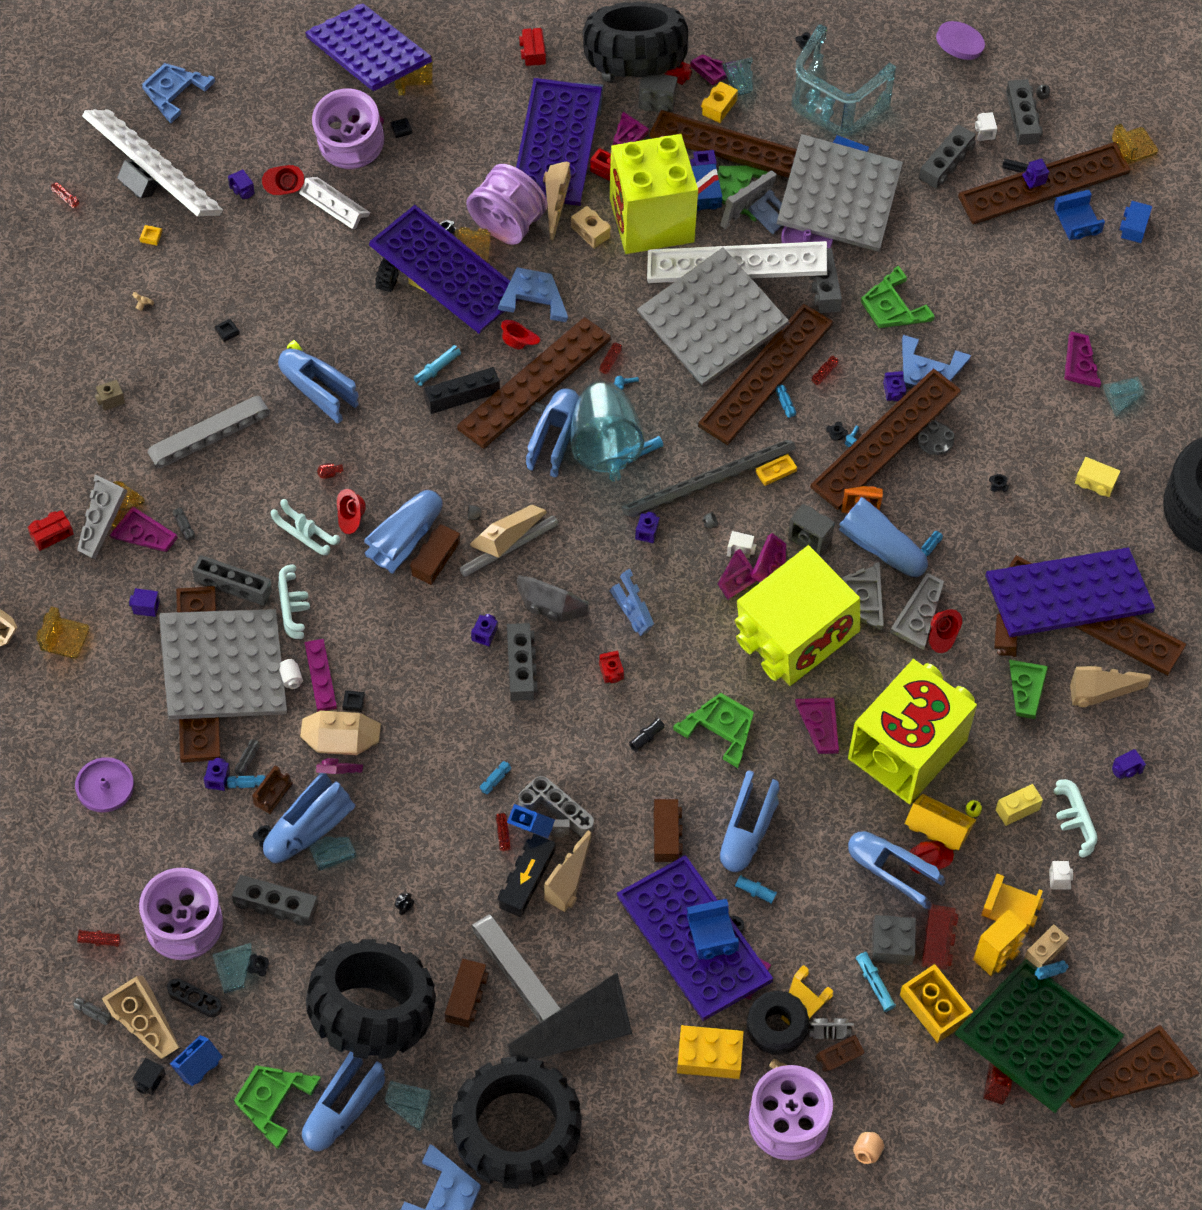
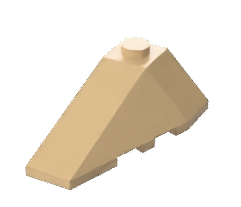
M570 162L550 165L548 172L545 171L543 182L546 183L550 240H554L571 179Z
M530 505L492 523L470 543V546L499 558L547 512L545 509Z
M1096 666L1076 667L1070 684L1072 705L1087 707L1146 688L1151 676L1135 672L1120 674L1116 669H1111L1110 672L1102 671V667Z
M589 830L577 842L573 849V854L568 853L565 856L563 865L558 864L544 884V900L564 912L568 907L572 908L577 900L576 894L591 843V832Z
M143 975L136 976L102 998L112 1017L120 1021L127 1030L135 1034L143 1041V1044L161 1059L180 1048L153 991Z

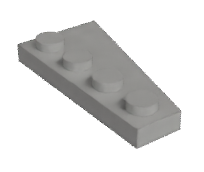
M773 171L763 174L758 180L752 181L735 195L729 196L725 202L726 207L720 226L724 229L729 227V221L732 219L737 220L744 208L748 210L755 199L759 200L772 189L777 174Z
M98 475L94 477L95 486L90 494L91 503L85 515L87 520L85 526L82 527L77 549L96 559L128 491Z
M927 573L893 624L890 633L924 650L931 628V620L935 614L944 581Z

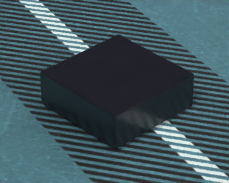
M407 118L390 122L396 138L412 134V128Z
M231 319L214 326L215 331L224 342L240 334Z
M345 690L342 709L362 712L365 692Z

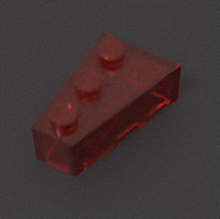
M933 904L928 908L929 916L926 925L921 967L930 968L935 964L939 970L944 971L947 970V966L951 967L953 954H949L950 946L955 944L956 934H952L953 926H957L959 914L955 913L956 908Z

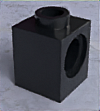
M145 1058L132 1078L135 1089L142 1094L147 1092L153 1095L166 1073L163 1066Z

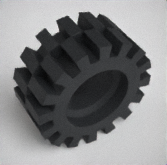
M383 258L376 274L375 287L376 289L392 292L398 280L399 269Z

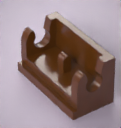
M997 614L995 649H998L997 654L1017 657L1018 636L1009 637L1001 614Z
M277 766L272 768L252 795L254 805L269 814L273 812L293 785L290 775L288 773L283 775Z
M853 1035L819 1052L815 1058L818 1062L821 1061L823 1065L822 1070L829 1072L865 1054L856 1035Z

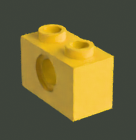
M719 82L716 87L712 88L709 97L703 100L701 104L703 108L702 115L721 123L736 103L738 90L723 82Z

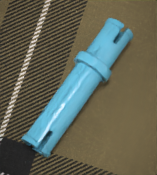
M453 345L434 362L427 364L425 369L414 376L415 382L420 381L418 385L422 386L431 377L434 378L437 372L461 355L460 349H456L457 346Z
M867 952L859 954L855 959L862 968L863 976L869 981L884 1012L895 1008L896 1004L880 978L878 968L874 967Z

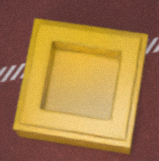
M145 225L140 236V242L157 246L162 234V228Z

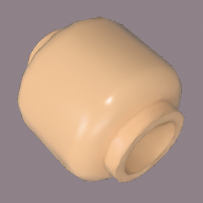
M864 1132L858 1137L853 1147V1152L861 1163L872 1164L882 1154L884 1142L877 1133Z

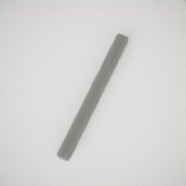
M550 516L531 527L500 557L558 525L556 517ZM484 553L461 566L460 572L466 577L497 560L498 557Z

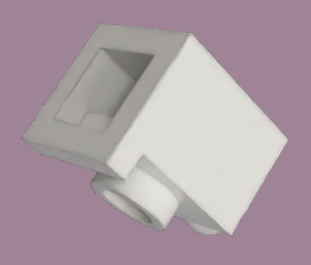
M993 112L979 114L977 116L978 121L975 122L976 131L979 132L978 141L995 139L997 126Z
M732 531L727 556L731 557V554L741 549L745 557L750 558V555L755 554L757 545L754 544V536Z
M1052 861L1049 870L1051 889H1071L1073 869H1070L1069 861Z

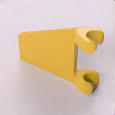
M803 965L794 975L789 993L801 1000L807 1009L810 1019L833 997V990L827 987L819 997L816 996L801 982L809 974V969ZM782 1015L781 1019L790 1026L788 1019Z

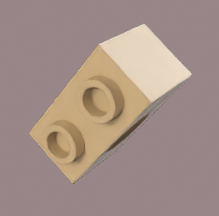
M588 206L571 216V228L594 249L610 238L611 228L608 222L603 221L597 212L591 210Z
M1053 924L1027 950L1024 960L1026 958L1037 968L1048 965L1066 947L1069 937Z

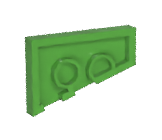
M1009 660L1016 716L1036 719L1048 667Z

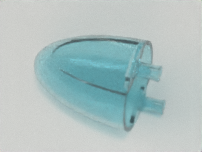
M596 381L588 385L579 396L572 415L570 435L572 454L577 462L587 469L609 472V479L615 482V476L617 481L621 479L620 469L625 468L627 462L635 461L642 453L644 437L640 420L632 402L617 385L608 381Z

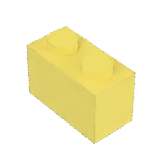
M1085 457L1077 474L1075 484L1084 489L1093 490L1099 495L1110 497L1118 480L1120 470Z
M1031 784L999 799L996 812L1005 826L1039 811L1043 799L1035 786Z

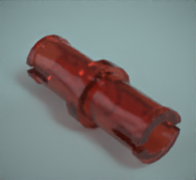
M79 930L77 943H90L99 947L101 945L119 947L120 934L102 933V930H97V932Z

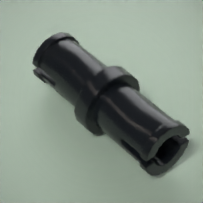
M656 718L648 727L642 728L640 734L629 742L630 748L635 752L639 751L642 746L647 742H651L654 736L665 728L664 723Z

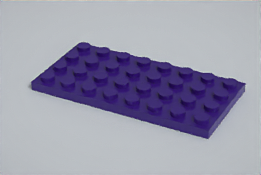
M363 3L305 32L306 37L373 92L432 62V58L427 52Z
M534 78L516 168L526 173L538 184L546 199V183L543 182L545 171L548 172L550 165L570 162L571 179L564 204L581 206L602 94V87L539 78Z
M413 205L370 241L369 246L478 334L505 312L498 310V306L510 280L416 205Z
M1129 547L986 571L985 575L1009 637L1153 613L1155 610Z
M686 855L617 892L618 899L702 1021L707 1020L773 982V977L732 920L731 924L735 938L739 940V951L731 955H717L712 959H698L687 919V907L718 900Z

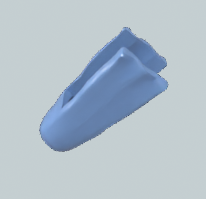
M286 349L282 351L278 361L281 372L336 423H340L343 420L342 415L339 413V400L312 381L314 377H317L354 408L359 405L357 401L359 395L355 391L356 385L353 380L331 365L301 350Z
M559 390L553 395L550 403L546 406L527 447L529 452L526 456V464L529 470L533 471L550 425L563 428L551 455L553 466L550 476H558L559 467L581 403L579 395L574 390Z
M424 490L403 504L398 511L382 522L365 538L364 542L370 546L365 552L366 557L372 559L378 566L386 568L390 573H394L411 555L418 542L428 532L439 515L443 505L441 497L434 491Z
M861 497L844 520L840 522L839 531L857 545L878 556L889 566L911 577L923 575L928 567L926 555L908 536L899 531L883 513L864 497Z
M753 771L746 772L720 851L722 865L731 872L742 871L749 865L753 855L758 850L761 840L765 836L773 813L779 804L777 798L780 790L779 782L773 779L753 833L737 828L753 788Z
M320 773L267 835L263 843V852L268 860L272 863H280L290 859L295 854L314 844L355 808V804L341 784L337 781L332 784L326 773Z
M866 831L855 833L849 840L848 850L855 861L925 909L930 908L932 903L928 901L927 897L888 874L881 867L889 855L892 854L943 887L945 884L944 876L940 874L936 866L925 862L909 851L888 842L886 839Z
M352 1052L347 1055L302 1129V1139L309 1149L313 1151L327 1149L361 1115L384 1085L385 1071L380 1062L376 1061L342 1112L338 1114L330 1109V1107L363 1064L362 1058L353 1057Z

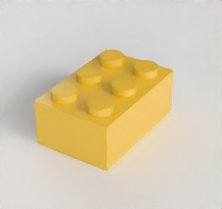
M1008 909L980 936L973 961L990 976L995 972L1000 973L1006 967L1005 963L1009 959L1014 960L1020 953L1019 949L1023 945L1022 940L1026 936L1025 930L1027 925Z
M935 964L902 985L901 998L937 1043L955 1032L973 1013Z
M681 1025L677 1073L739 1079L744 1031Z

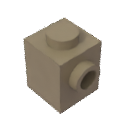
M117 379L96 387L97 394L95 399L98 406L102 405L104 411L125 404L124 395Z

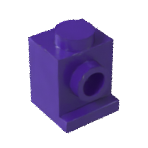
M714 150L693 152V159H690L691 166L716 164L717 166Z
M1041 158L1029 162L1027 170L1022 176L1029 189L1046 183L1049 170Z
M243 169L227 176L229 188L233 189L236 195L239 194L242 200L248 199L255 194L254 184Z
M903 371L885 373L883 384L887 401H899L906 395Z
M652 512L641 513L636 527V540L654 543L659 527V517Z
M485 614V616L479 615L471 631V640L490 647L498 629L496 618L490 614Z
M1133 749L1115 758L1112 770L1117 778H1131L1137 772L1139 774L1143 773L1146 764L1136 749Z
M215 758L214 761L209 760L206 775L204 776L205 788L225 791L230 768L229 763H226L224 759Z

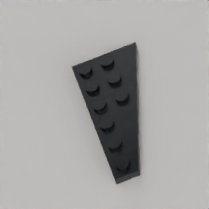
M618 973L611 975L508 1043L509 1056H517V1061L527 1062L529 1057L539 1059L632 1034Z

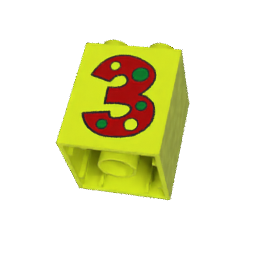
M678 134L612 145L610 202L625 254L694 243L698 187L682 135Z
M809 545L737 600L738 617L734 621L740 630V634L736 636L738 643L748 654L757 651L765 659L761 665L772 680L777 681L782 677L789 686L797 682L860 632V597Z
M912 659L855 722L848 759L911 805L967 742L977 704L974 703L975 699L964 687L957 686L954 688L945 682L941 672L932 664L926 663L923 666L915 659Z

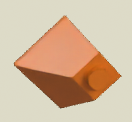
M874 486L845 489L841 512L849 513L861 497H864L880 511L883 489Z

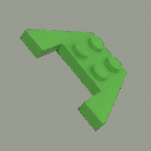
M719 166L717 174L722 193V203L725 204L729 196H733L740 189L747 187L752 177L759 179L768 172L750 166ZM745 208L740 213L742 215L745 214L749 216L750 219L753 221L757 220V218L749 210H746Z
M899 266L895 267L890 275H886L880 284L875 285L861 298L862 305L878 328L934 321L935 316L927 304L910 311L893 288L907 280V276Z
M720 693L702 705L695 713L686 716V719L682 722L676 723L673 726V730L688 739L699 724L732 743L724 754L723 760L738 768L754 712Z
M256 1065L234 1099V1103L264 1136L279 1149L288 1135V1130L271 1122L273 1116L292 1086L312 1096L321 1081V1077L317 1075H303V1073L284 1072L281 1069Z

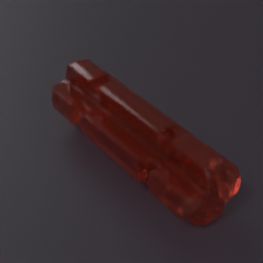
M54 182L51 185V191L57 194L63 201L69 203V206L76 208L79 205V199L73 196L67 189L61 187V184Z
M617 342L612 344L611 349L603 360L604 362L600 365L599 371L601 373H609L610 367L613 366L618 354L622 350L621 344Z
M830 356L828 362L826 361L819 368L818 373L812 376L811 381L819 385L823 381L822 379H825L833 368L838 365V358Z
M498 813L496 815L499 848L500 851H509L510 840L507 815L505 813Z

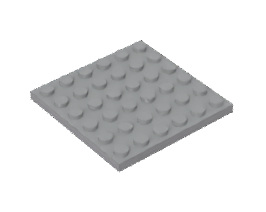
M801 134L776 224L801 231L807 229L815 235L879 252L903 162Z
M724 247L637 309L641 317L702 387L789 325V320Z
M276 609L159 614L168 719L283 715L287 713L285 688L279 671L282 661Z

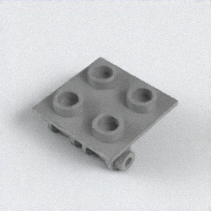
M813 1018V1022H809V1025H813V1029H809V1037L824 1039L825 1027V1038L828 1039V1027H831L832 1039H834L836 1027V1039H847V1037H851V1029H847V1026H854V1023H850L849 1019L834 1018V1022H828L826 1018Z

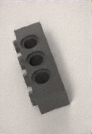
M1028 79L1010 80L1007 83L1006 95L1018 145L1038 144L1040 137L1043 135L1042 126H1039L1036 100L1032 97L1033 87L1030 86Z
M958 124L920 168L919 179L936 189L940 184H944L948 174L953 173L959 161L963 162L967 152L972 151L975 147L976 142L974 140L976 134Z
M827 248V275L809 276L810 280H813L812 293L816 294L814 295V304L818 306L819 313L841 312L842 297L832 248Z
M202 555L199 556L192 569L194 582L205 586H215V589L263 606H265L272 592L271 579Z
M530 623L507 624L511 701L534 700V693H538L537 681H533V676H537L536 664H532V659H536L535 647H531V642H535L534 630H530Z
M244 875L239 876L232 894L233 904L240 909L250 908L258 914H271L279 920H292L300 926H304V924L311 925L318 907V899L315 895ZM255 894L260 895V896H259L258 898H256V899H252V898H251L252 895H255ZM272 900L279 901L277 904L270 903ZM293 905L298 906L295 910L289 909Z

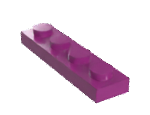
M324 639L304 642L317 712L337 709Z

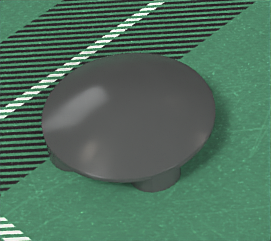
M932 420L917 435V441L920 448L926 453L942 455L953 447L954 432L946 425Z

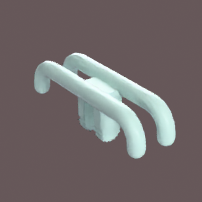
M286 499L281 500V507L288 516L295 520L296 528L284 521L276 509L271 510V517L278 526L321 555H328L330 547L328 545L322 547L310 539L313 534H316L329 544L337 545L340 543L339 535L332 537L315 525L314 521L307 520L304 514L294 511Z
M292 564L283 567L278 577L285 632L289 637L303 639L304 633L301 631L305 629V626L294 623L291 612L310 609V604L308 602H296L306 600L308 592H288L287 581L296 578L295 573H293L296 571V566Z
M1066 779L1058 780L1054 794L1066 795L1072 808L1058 812L1056 814L1057 819L1076 817V819L1061 824V829L1065 831L1078 827L1081 828L1086 842L1081 845L1082 850L1079 851V856L1086 857L1094 851L1098 839L1097 833L1076 784Z

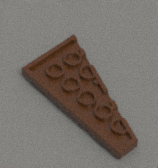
M1158 1025L1102 1062L1067 1101L1075 1109L1195 1078L1200 1073L1162 1026Z

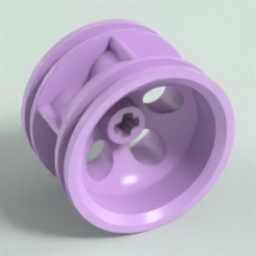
M339 89L330 92L317 103L312 115V124L320 152L329 163L339 168L356 169L368 165L377 158L384 145V132L378 108L369 95L356 89ZM352 115L360 116L356 123L349 121ZM333 122H340L341 128L333 129L330 125ZM369 128V131L365 135L361 134V132L364 129Z
M507 164L494 166L486 176V180L473 191L466 202L471 217L483 231L510 245L520 243L528 233L529 225L539 220L548 207L547 199L538 184L523 171Z
M173 868L156 875L145 886L140 897L139 910L148 941L158 953L170 959L188 960L203 955L216 944L222 932L223 917L217 891L209 878L193 869ZM192 895L194 900L190 905L184 906L181 904L180 900L183 896ZM168 904L172 907V912L170 914H162L158 911L159 907ZM203 910L209 912L205 919H196L198 912ZM165 926H170L174 931L167 933L161 929Z
M786 1065L767 1072L755 1086L751 1101L749 1128L754 1141L764 1152L778 1159L797 1160L811 1155L822 1145L828 1132L833 1111L831 1092L825 1081L818 1074L805 1067ZM792 1090L795 1091V1093L792 1095H786L782 1091ZM809 1097L815 1103V1106H806L803 1098ZM772 1100L777 1102L778 1107L773 1111H769L764 1108L763 1104ZM802 1118H807L811 1121L813 1128L803 1130L798 1122ZM777 1121H786L789 1129L784 1133L777 1132L774 1128V1124Z

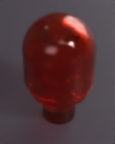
M334 463L322 464L318 467L317 474L322 479L333 478V476H336V473L344 471L343 465L334 466Z

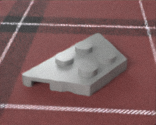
M876 562L868 569L863 568L854 574L842 577V580L860 597V621L883 630L880 562Z

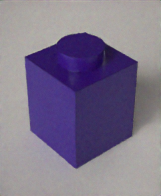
M135 588L134 595H131L129 600V606L132 607L133 614L156 617L160 603L158 591Z

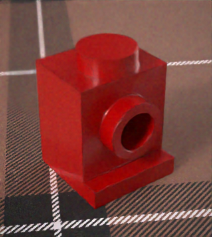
M681 62L679 67L674 70H667L665 75L677 77V83L683 85L686 80L691 78V65Z
M618 650L600 654L599 666L604 682L617 683L624 679V670Z

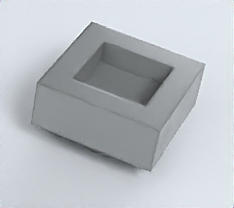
M570 819L555 820L550 835L555 837L569 835Z

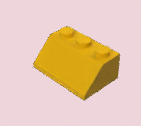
M922 794L913 803L904 824L908 825L912 831L926 834L933 841L944 843L951 850H959L963 846L976 819Z

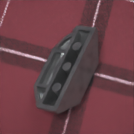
M522 575L517 577V588L526 608L533 614H541L551 621L562 623L586 615L589 611L588 601L581 600L578 596L535 578Z

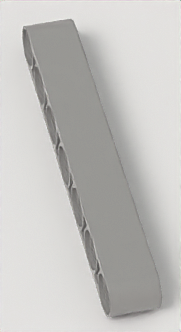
M254 396L154 444L148 449L147 453L157 468H163L266 418L270 414V410L260 396Z
M490 914L472 924L475 935L540 1022L560 1010V1007Z

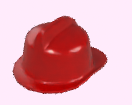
M294 165L270 168L262 177L263 188L272 195L297 192L304 184L302 170Z
M504 320L501 323L503 330L502 339L508 346L514 349H522L526 344L537 345L540 343L538 335L526 329L520 323L513 320Z
M351 489L342 490L337 497L338 523L342 532L345 534L354 533L359 528L361 517L366 510L364 499Z
M948 609L938 612L931 620L932 630L929 636V643L932 650L936 653L947 652L956 640L962 626V616L957 610Z
M940 841L921 842L910 850V853L936 866L938 870L949 866L954 858L953 850L947 848ZM910 867L912 871L916 872L917 874H921L917 870Z

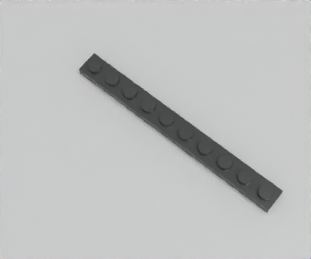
M788 439L621 506L622 511L629 517H637L641 515L642 511L654 510L662 503H671L679 496H688L694 490L706 489L711 483L723 482L728 476H738L743 470L755 469L760 463H769L775 457L790 454V451L796 449L795 443Z

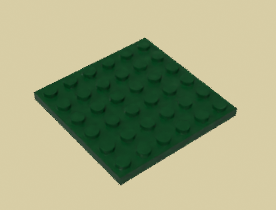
M1025 958L956 1030L955 1035L1052 1112L1056 1113L1121 1042L1125 1035L1052 978L1038 979L1035 976L1037 967Z

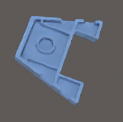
M164 63L142 84V88L168 122L172 123L181 115V109L170 102L191 83L206 91L215 83V78L210 75L208 77L202 76L199 72H187L184 68Z
M517 267L500 301L498 310L514 313L516 299L550 305V320L566 322L568 315L552 274Z
M906 335L902 337L903 377L906 387L913 388L933 368L949 381H952L955 375L962 370L963 366L970 361L971 355L956 350L950 365L915 355L919 339Z
M628 569L621 574L620 578L627 588L629 596L626 597L619 583L614 585L609 591L630 620L634 631L642 636L651 629L654 622L645 602H641L637 595L640 590L637 584L633 585L630 579L633 574Z
M430 1144L422 1162L424 1165L442 1171L426 1209L404 1201L401 1210H472L481 1185Z

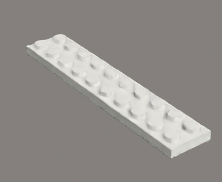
M107 109L84 111L82 116L196 216L221 215L223 209L218 206L215 200L210 199L205 191L197 188L192 180L187 179L182 171L174 168L169 160L164 159L157 150L152 149L147 141L137 136V133L129 129L124 121L115 117L112 111Z
M827 241L648 250V283L675 282L722 247L750 278L827 275Z

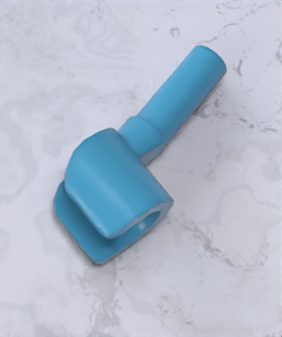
M617 376L614 382V389L622 390L624 389V384L638 382L639 378L624 379L622 376Z
M855 426L852 433L846 436V446L851 447L857 441L854 437L859 430V426Z

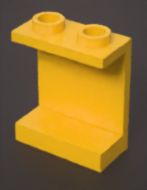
M996 874L981 916L997 921L1009 909L1027 925L1025 930L1027 933L1029 927L1034 928L1038 916L1034 914L1036 909L1040 910L1044 899L1041 898L1043 891L1039 889L1037 896L1002 883L1004 876Z

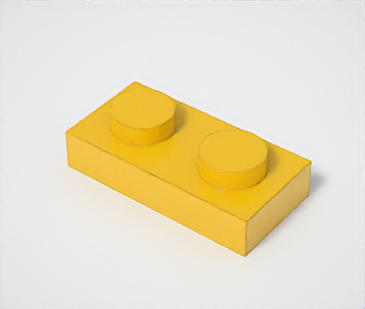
M789 454L756 468V474L764 486L797 472V466Z

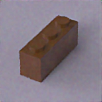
M442 524L437 529H434L430 534L427 544L424 543L422 545L420 554L410 564L412 576L432 585L460 544V533Z
M654 799V862H674L679 859V855H683V843H679V837H682V825H679L678 819H682V807H678V799Z
M462 958L445 1011V1022L467 1028L470 1027L471 1021L475 1022L478 1011L475 1007L477 1003H481L483 997L481 988L483 984H487L489 973L486 972V964Z

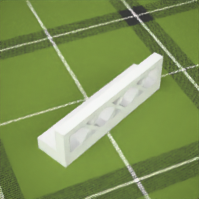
M318 177L305 178L299 194L351 229H356L360 219L368 217L370 214L368 210Z

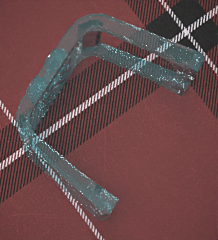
M819 24L796 60V81L791 105L798 114L831 133L842 137L852 136L890 107L896 66L889 62L874 78L855 93H845L815 76L823 66L824 55L821 54V46L826 40L827 27ZM814 50L813 61L806 71L803 65ZM887 80L886 90L879 95L874 107L853 124L856 102H859ZM810 84L812 87L806 94V98L809 101L803 106L799 99ZM820 90L826 93L825 98L819 97L821 95ZM835 99L844 103L841 126L830 121L831 116L834 114L832 109ZM817 108L822 109L820 114L815 113Z

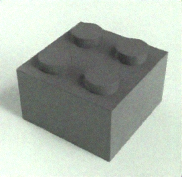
M664 74L642 77L639 86L638 109L654 112L664 110L673 113L677 93V77Z
M802 504L790 519L788 539L802 548L809 545L821 556L832 542L835 522L829 517L816 512L814 508Z
M875 915L872 927V962L912 965L915 957L916 918Z

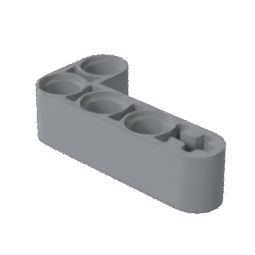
M544 776L536 777L519 793V806L535 811L542 804L560 820L570 819V829L580 837H583L588 830L592 835L594 830L593 817ZM538 787H544V788H546V789H544V790H538L537 788H538ZM553 799H558V800H560V801L555 803V802H552L551 800H553ZM524 800H531L532 802H530V803H524L523 801H524ZM572 811L574 814L568 815L566 812Z

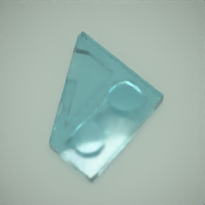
M752 57L727 62L722 66L731 87L738 90V96L749 94L753 90V83L751 81L753 77V71H751Z
M1138 377L1104 384L1103 386L1115 416L1120 415L1122 410L1131 406L1133 401L1138 400L1144 395V389Z
M324 837L323 840L318 839L308 847L318 871L356 857V852L349 837Z
M251 943L212 954L224 994L244 988L247 967L250 961L249 957L252 952Z
M390 1081L384 1101L393 1111L417 1131H420L431 1091Z

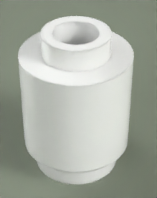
M293 659L282 661L279 671L284 686L290 689L298 688L303 682L298 664Z

